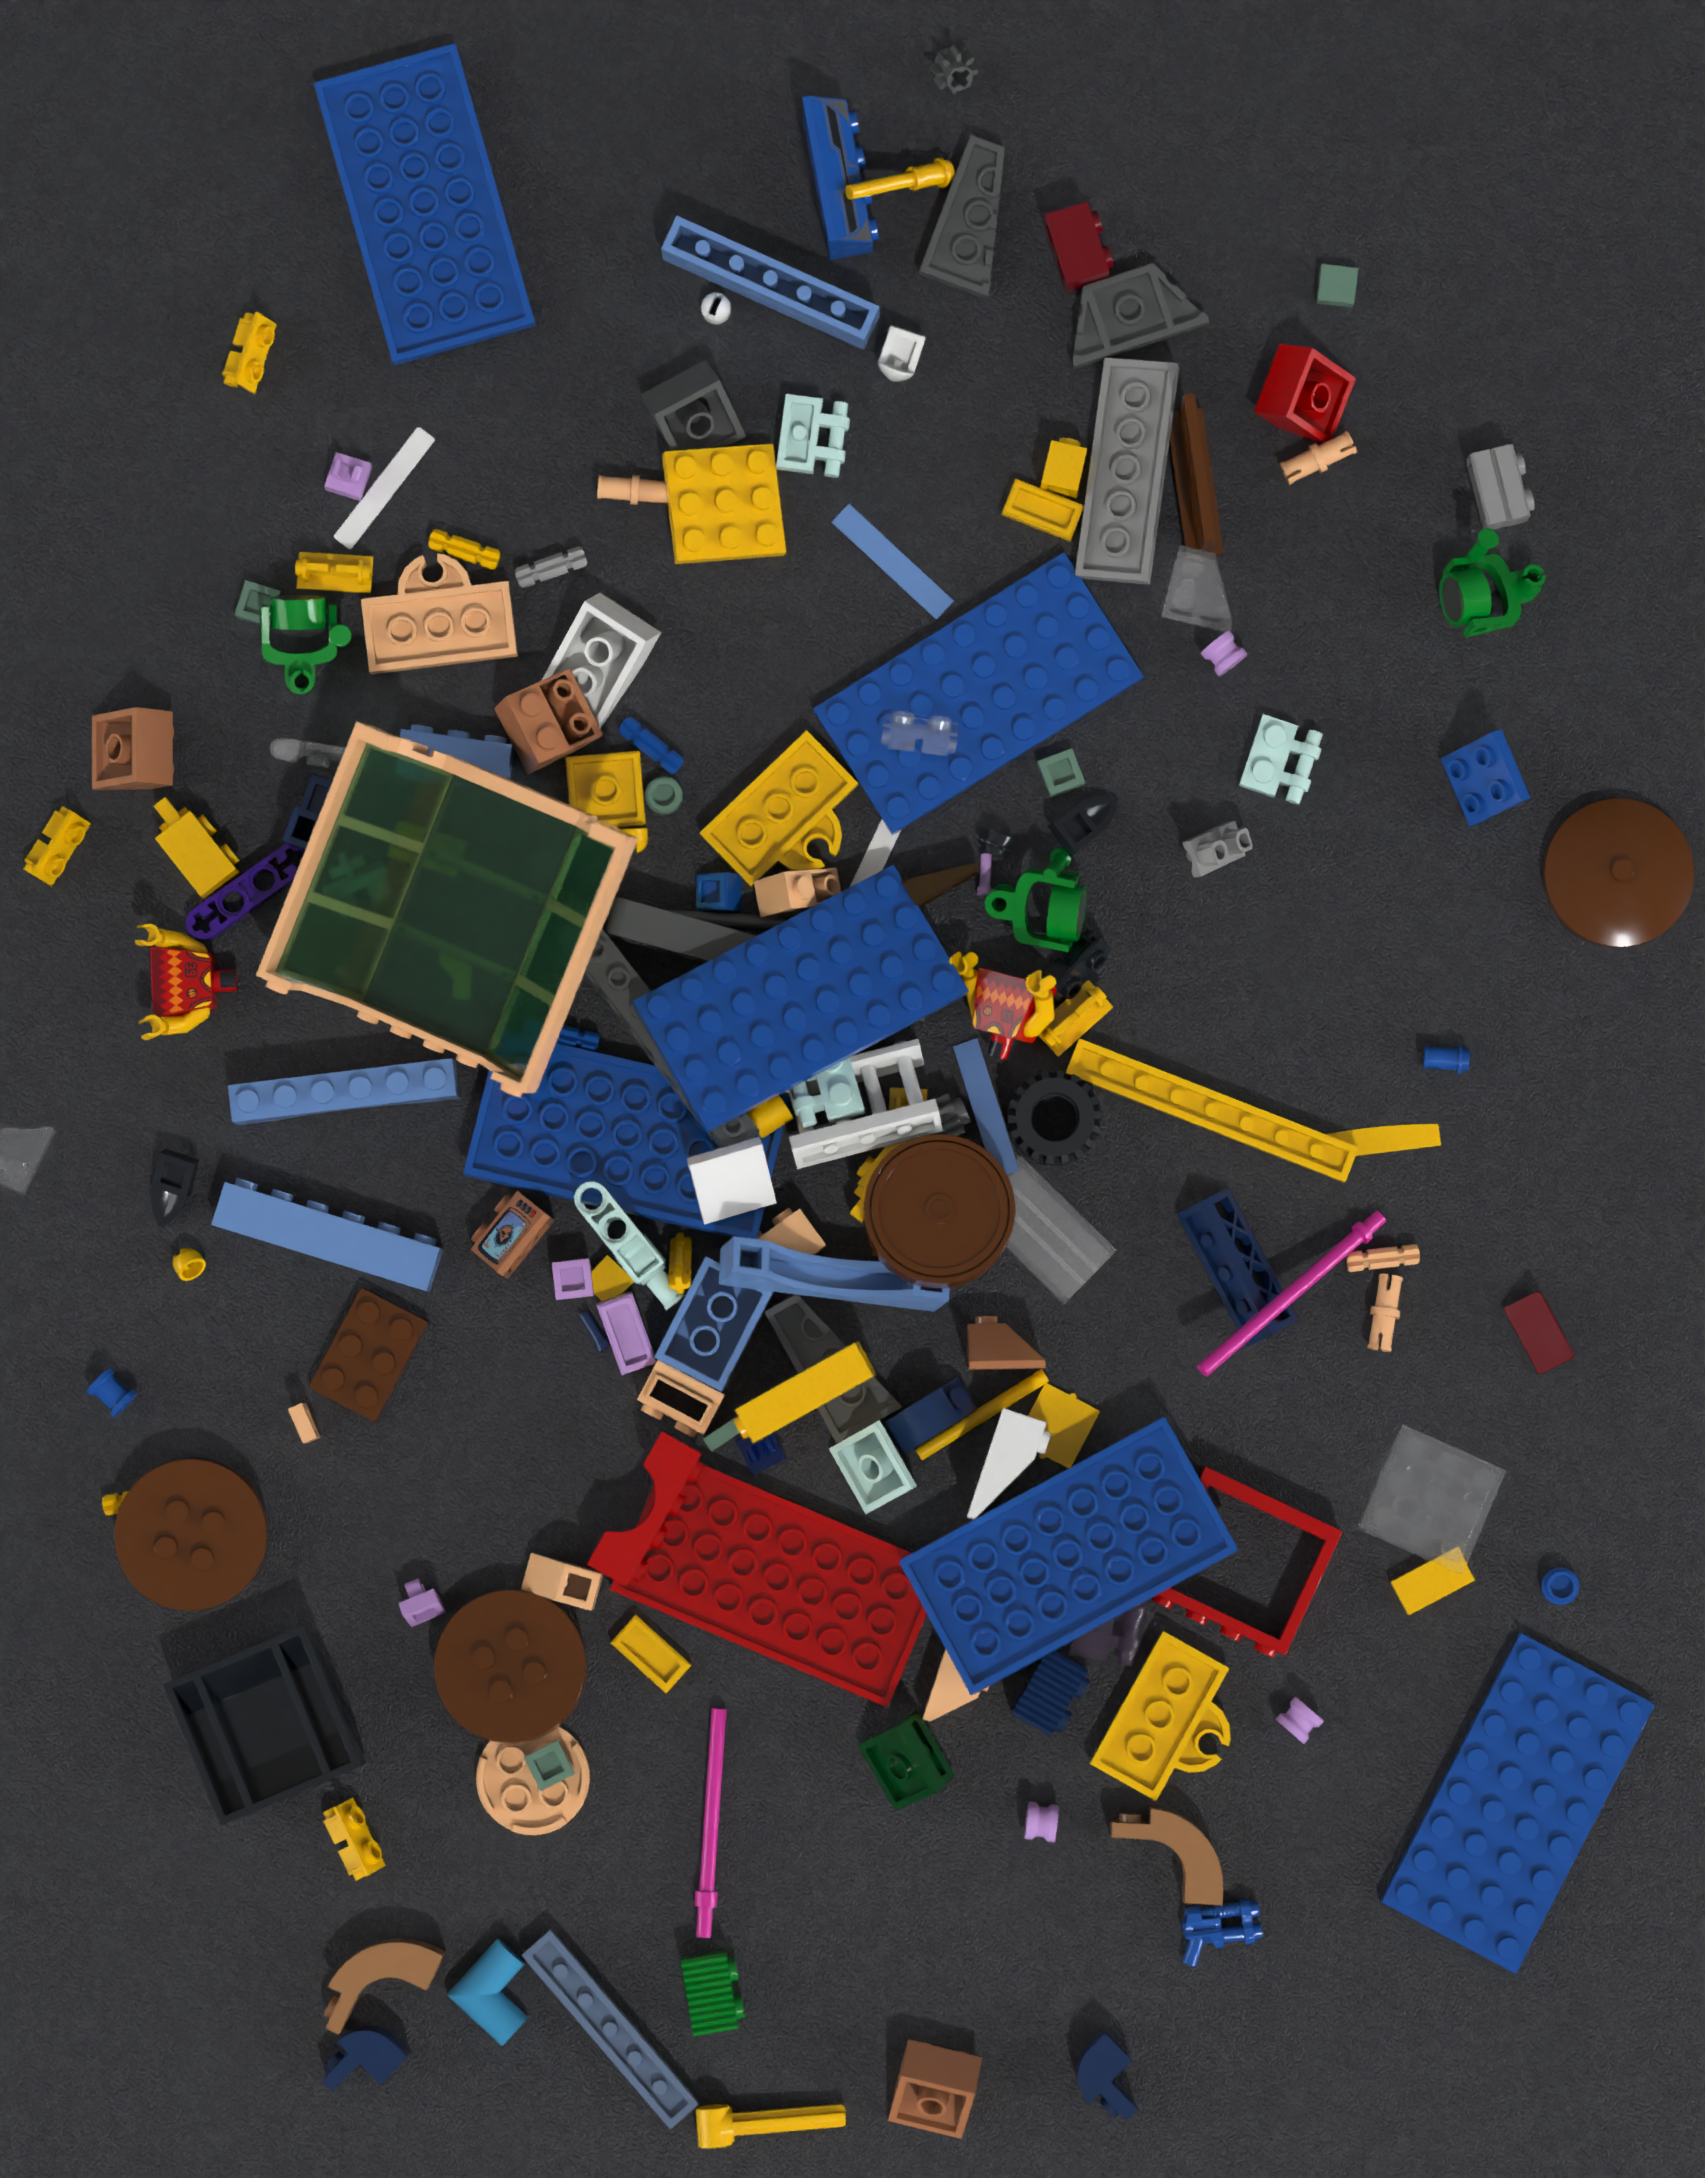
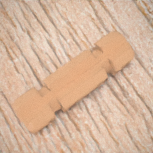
M1416 1244L1403 1245L1400 1249L1397 1246L1366 1250V1253H1362V1250L1352 1251L1346 1256V1266L1349 1272L1363 1271L1367 1267L1369 1270L1398 1267L1400 1263L1407 1266L1420 1262V1252Z

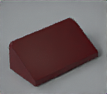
M1539 1290L1503 1308L1538 1375L1575 1357Z

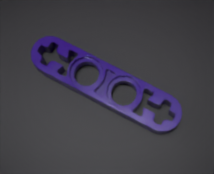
M284 844L192 909L187 915L186 928L188 933L197 940L210 941L293 883L298 868L294 865L285 868L283 871L288 877L282 880L280 872L271 863L277 860L278 864L282 866L289 861V856L287 855L289 851L293 850L298 854L302 851L305 853V850ZM267 870L272 872L275 877L273 887L267 891L258 890L254 884L255 876L261 871ZM231 892L241 893L244 898L243 908L236 913L228 912L224 907V899ZM216 903L218 910L227 920L221 923L220 918L216 917L209 923L211 928L209 932L205 933L203 930L195 931L194 928L198 925L196 918L199 915L209 918L216 912L210 907Z

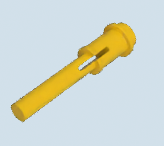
M936 158L930 164L908 167L905 173L847 185L845 194L849 200L903 188L913 189V191L935 185L943 188L954 180V167L949 160Z

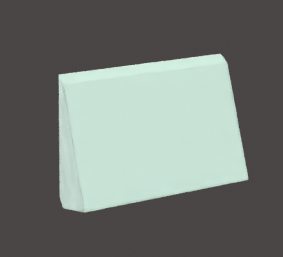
M880 1420L829 1448L865 1514L917 1486Z

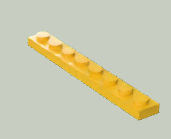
M1080 1038L1066 1070L1067 1074L1079 1076L1081 1081L1343 1183L1347 1180L1359 1147Z

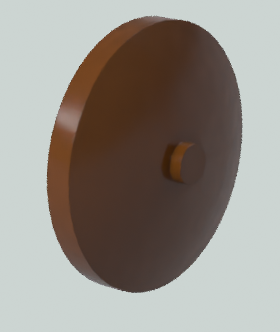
M1631 799L1601 800L1589 804L1572 814L1553 835L1543 863L1545 893L1557 918L1579 938L1608 948L1638 946L1655 939L1667 931L1685 910L1694 883L1692 854L1680 829L1668 816L1655 807Z

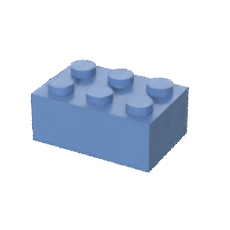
M705 1257L654 1358L723 1392L774 1292L719 1285L720 1263Z

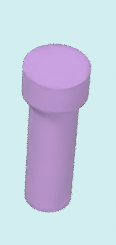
M981 854L980 879L979 887H977V895L987 896L992 890V887H990L992 854Z

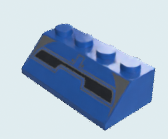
M816 96L802 97L803 120L829 260L872 253L873 241L879 240L875 217L868 218L866 205L872 204V197L866 196L849 200L845 194L847 185L862 182L859 169L866 168L862 146L855 147L853 133H859L856 111H848L845 99Z

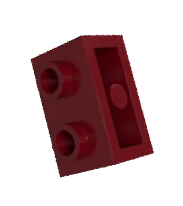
M1088 201L1045 214L1044 227L1065 293L1108 278L1109 268L1114 267L1109 247H1102L1098 236V233L1103 232L1101 221L1097 211H1090Z

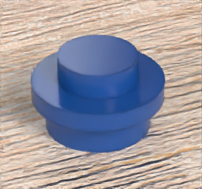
M1556 1567L1550 1569L1543 1576L1541 1590L1549 1602L1556 1605H1566L1577 1597L1579 1581L1571 1570Z

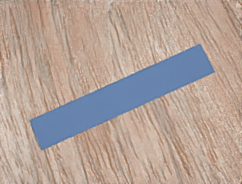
M850 504L832 521L842 533L936 620L954 602L952 598Z
M978 1038L953 1046L985 1150L999 1162L1007 1175L1019 1171Z

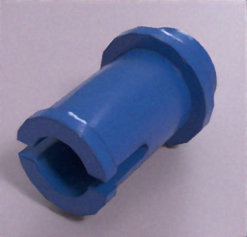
M1424 1045L1423 1069L1456 1070V1074L1469 1070L1470 1049H1463V1045H1458V1048Z

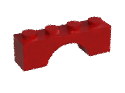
M662 1431L643 1464L654 1481L656 1491L655 1503L650 1515L641 1525L627 1531H605L587 1565L626 1587L629 1586L631 1580L638 1583L649 1563L643 1560L649 1548L652 1547L657 1550L668 1531L662 1527L668 1514L676 1517L686 1499L685 1496L680 1494L686 1482L690 1481L694 1484L705 1464L700 1462L699 1459L703 1453Z

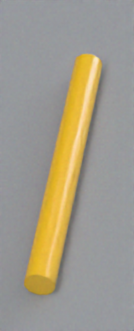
M1042 1369L1038 1370L914 1449L923 1461L995 1416L1003 1408L1006 1409L1049 1382V1379Z

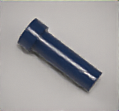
M587 1311L581 1314L579 1317L593 1339L597 1352L599 1353L610 1347V1342L604 1338L590 1312Z

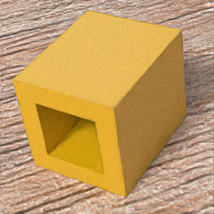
M1059 438V442L1051 440L1041 489L1076 499L1087 448L1080 447L1081 442L1070 438Z

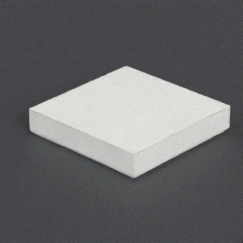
M760 1137L687 1158L704 1225L777 1203Z

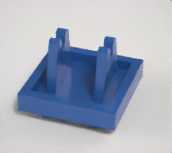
M1501 729L1491 732L1441 758L1469 827L1488 820L1531 798Z

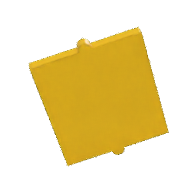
M1046 1383L1039 1393L1028 1417L1046 1422L1045 1431L1051 1432L1045 1454L1039 1453V1457L1041 1459L1047 1457L1069 1469L1072 1467L1100 1411L1076 1399L1075 1393L1069 1395Z

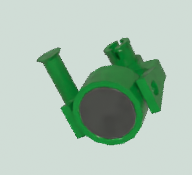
M1489 528L1482 529L1479 532L1477 542L1464 558H1453L1442 571L1443 576L1439 589L1442 611L1451 626L1461 627L1468 625L1463 630L1465 638L1515 625L1521 616V604L1532 601L1541 591L1542 584L1546 579V575L1541 576L1544 570L1536 564H1530L1524 570L1510 572L1507 564L1499 555H1485L1489 549L1496 547L1499 543V536L1494 530ZM1480 569L1486 570L1497 586L1502 601L1503 616L1489 617L1492 605L1491 592L1488 581Z
M309 594L270 597V609L267 604H259L261 654L270 663L284 665L285 684L290 691L300 695L306 694L315 684V665L333 660L337 654V646H346L350 642L351 631L347 626L337 622V605L334 602H327L326 608L325 596ZM327 615L328 641L323 647L305 652H287L278 650L270 645L269 616L270 628L312 630L325 628ZM300 673L307 677L303 685H296L294 683L295 678Z
M1057 848L1051 852L1050 862L1045 870L1026 869L1019 878L1016 888L1009 884H1000L993 888L985 899V909L994 918L1013 921L1014 937L1019 943L1069 952L1073 941H1078L1081 936L1087 891L1086 886L1077 885L1080 873L1062 871L1070 865L1071 856H1069L1065 849ZM1038 881L1054 884L1048 907L1047 934L1034 933L1028 922L1027 904L1032 885Z

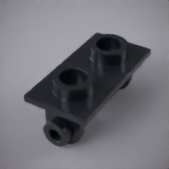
M1089 929L1081 933L1078 941H1073L1069 952H1063L1072 960L1068 965L1057 957L1042 974V979L1048 975L1056 979L1054 987L1057 989L1054 998L1059 1005L1066 999L1074 998L1079 993L1082 983L1092 972L1099 970L1104 965L1107 955L1111 952L1100 936L1097 937Z

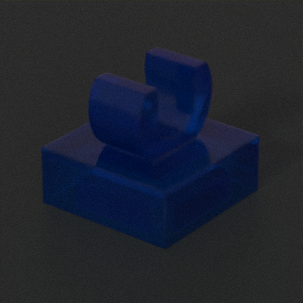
M774 1432L754 1443L750 1436L736 1441L753 1475L787 1458Z

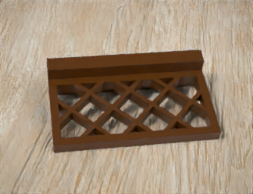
M1195 393L1183 395L1179 411L1173 412L1169 447L1187 561L1223 556L1224 551L1203 408H1197Z

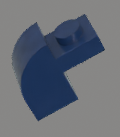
M311 775L300 807L295 806L282 839L285 844L306 850L332 781Z
M956 1377L890 1418L884 1424L902 1453L906 1454L975 1411L977 1407L959 1378Z
M377 2026L357 2027L347 2032L337 2042L347 2054L344 2056L339 2051L324 2066L328 2074L322 2082L333 2092L353 2069L360 2064L381 2085L408 2057L411 2051L392 2033Z
M1104 2029L1082 2050L1076 2066L1077 2082L1088 2104L1101 2094L1103 2098L1099 2101L1100 2104L1114 2118L1121 2114L1128 2120L1138 2110L1137 2106L1112 2080L1132 2059Z

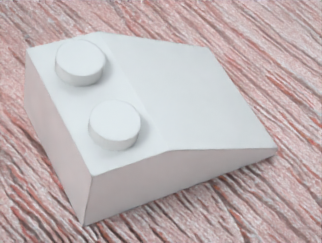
M598 593L584 601L542 680L570 668L601 729L645 663L661 632L608 597Z
M1003 1408L967 1517L976 1519L1035 1460L1037 1452L1045 1454L1051 1432L1045 1431L1046 1422Z

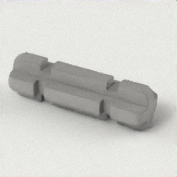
M577 546L567 550V554L562 555V552L534 561L532 566L526 564L517 567L515 575L520 587L525 588L534 585L538 579L542 582L568 573L570 568L577 570L585 567L587 559L582 547Z

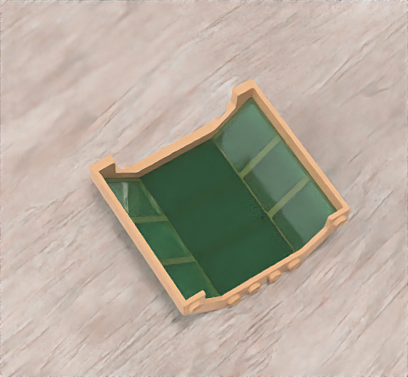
M356 722L256 976L267 980L266 987L276 992L287 994L288 990L304 991L358 1010L357 1017L364 1021L378 1024L379 1020L388 1023L391 1025L390 1032L407 1039H411L412 1034L424 1039V1047L439 1053H444L445 1049L457 1054L455 1060L470 1067L477 1068L479 1063L493 1072L491 1079L502 1083L500 1090L508 1094L521 1097L522 1093H536L638 838L622 832L621 829L608 822H596L598 817L468 761L433 749L430 755H428L429 747L404 737L395 736L369 724Z

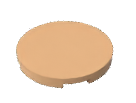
M561 1727L539 1739L524 1743L507 1744L490 1741L480 1756L476 1771L478 1795L487 1813L505 1828L524 1835L546 1834L567 1824L582 1807L590 1785V1769L584 1750L579 1742ZM559 1739L575 1774L540 1791L524 1757Z

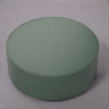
M658 777L648 784L645 798L653 812L660 815H669L677 811L681 806L683 793L680 785L674 779Z

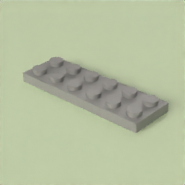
M1104 358L1075 576L1081 577V579L1150 585L1179 375V365L1177 363Z

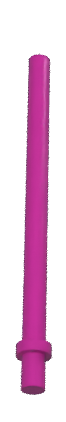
M1375 1211L1362 1223L1356 1222L1351 1227L1352 1232L1202 1360L1197 1365L1201 1374L1205 1377L1210 1375L1361 1243L1367 1244L1373 1238L1372 1234L1386 1222L1385 1217L1379 1211Z

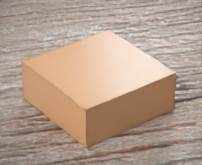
M300 1403L288 1409L302 1443H309L321 1438L306 1403Z

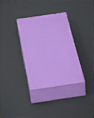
M632 1291L596 1303L621 1375L655 1364L657 1360L654 1358L655 1354Z

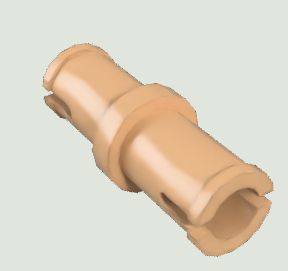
M1345 431L1343 434L1323 444L1317 445L1314 443L1309 446L1308 451L1279 464L1281 470H1284L1285 479L1291 485L1293 482L1318 470L1320 473L1328 470V465L1357 453V450L1352 445L1354 442L1348 431Z
M599 475L597 499L628 500L631 505H638V501L668 504L665 481L639 479L640 475H632V478L604 477Z
M1379 1274L1375 1306H1371L1370 1315H1373L1369 1344L1367 1345L1368 1349L1378 1351L1380 1336L1382 1335L1380 1349L1383 1352H1391L1392 1350L1391 1344L1395 1320L1400 1318L1401 1312L1397 1310L1403 1277L1392 1275L1390 1290H1388L1389 1274Z

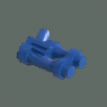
M1243 1898L1235 1903L1228 1902L1227 1904L1206 1905L1205 1907L1191 1905L1185 1908L1184 1917L1186 1918L1183 1919L1182 1929H1184L1183 1935L1189 1941L1182 1962L1196 1967L1204 1943L1212 1942L1216 1948H1223L1224 1943L1244 1940L1246 1945L1255 1943V1939L1263 1938L1261 1923L1252 1924V1917L1260 1916L1258 1902H1249V1898ZM1241 1916L1242 1925L1221 1928L1220 1918Z

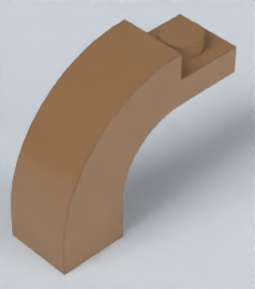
M1149 1806L1148 1821H1142V1815L1135 1813H1119V1820L1110 1819V1836L1112 1838L1155 1840L1166 1844L1177 1853L1183 1869L1182 1900L1184 1903L1223 1904V1876L1219 1859L1208 1839L1188 1819L1173 1811Z
M407 1938L387 1939L361 1949L337 1971L328 1986L341 1993V1996L339 1998L333 1995L324 2016L329 2018V2022L325 2029L339 2035L344 2030L361 1991L375 1980L398 1978L427 1991L446 1951L426 1942Z

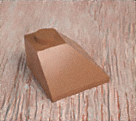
M997 1316L975 1317V1324H967L968 1370L1046 1368L1045 1359L1006 1323L997 1324Z

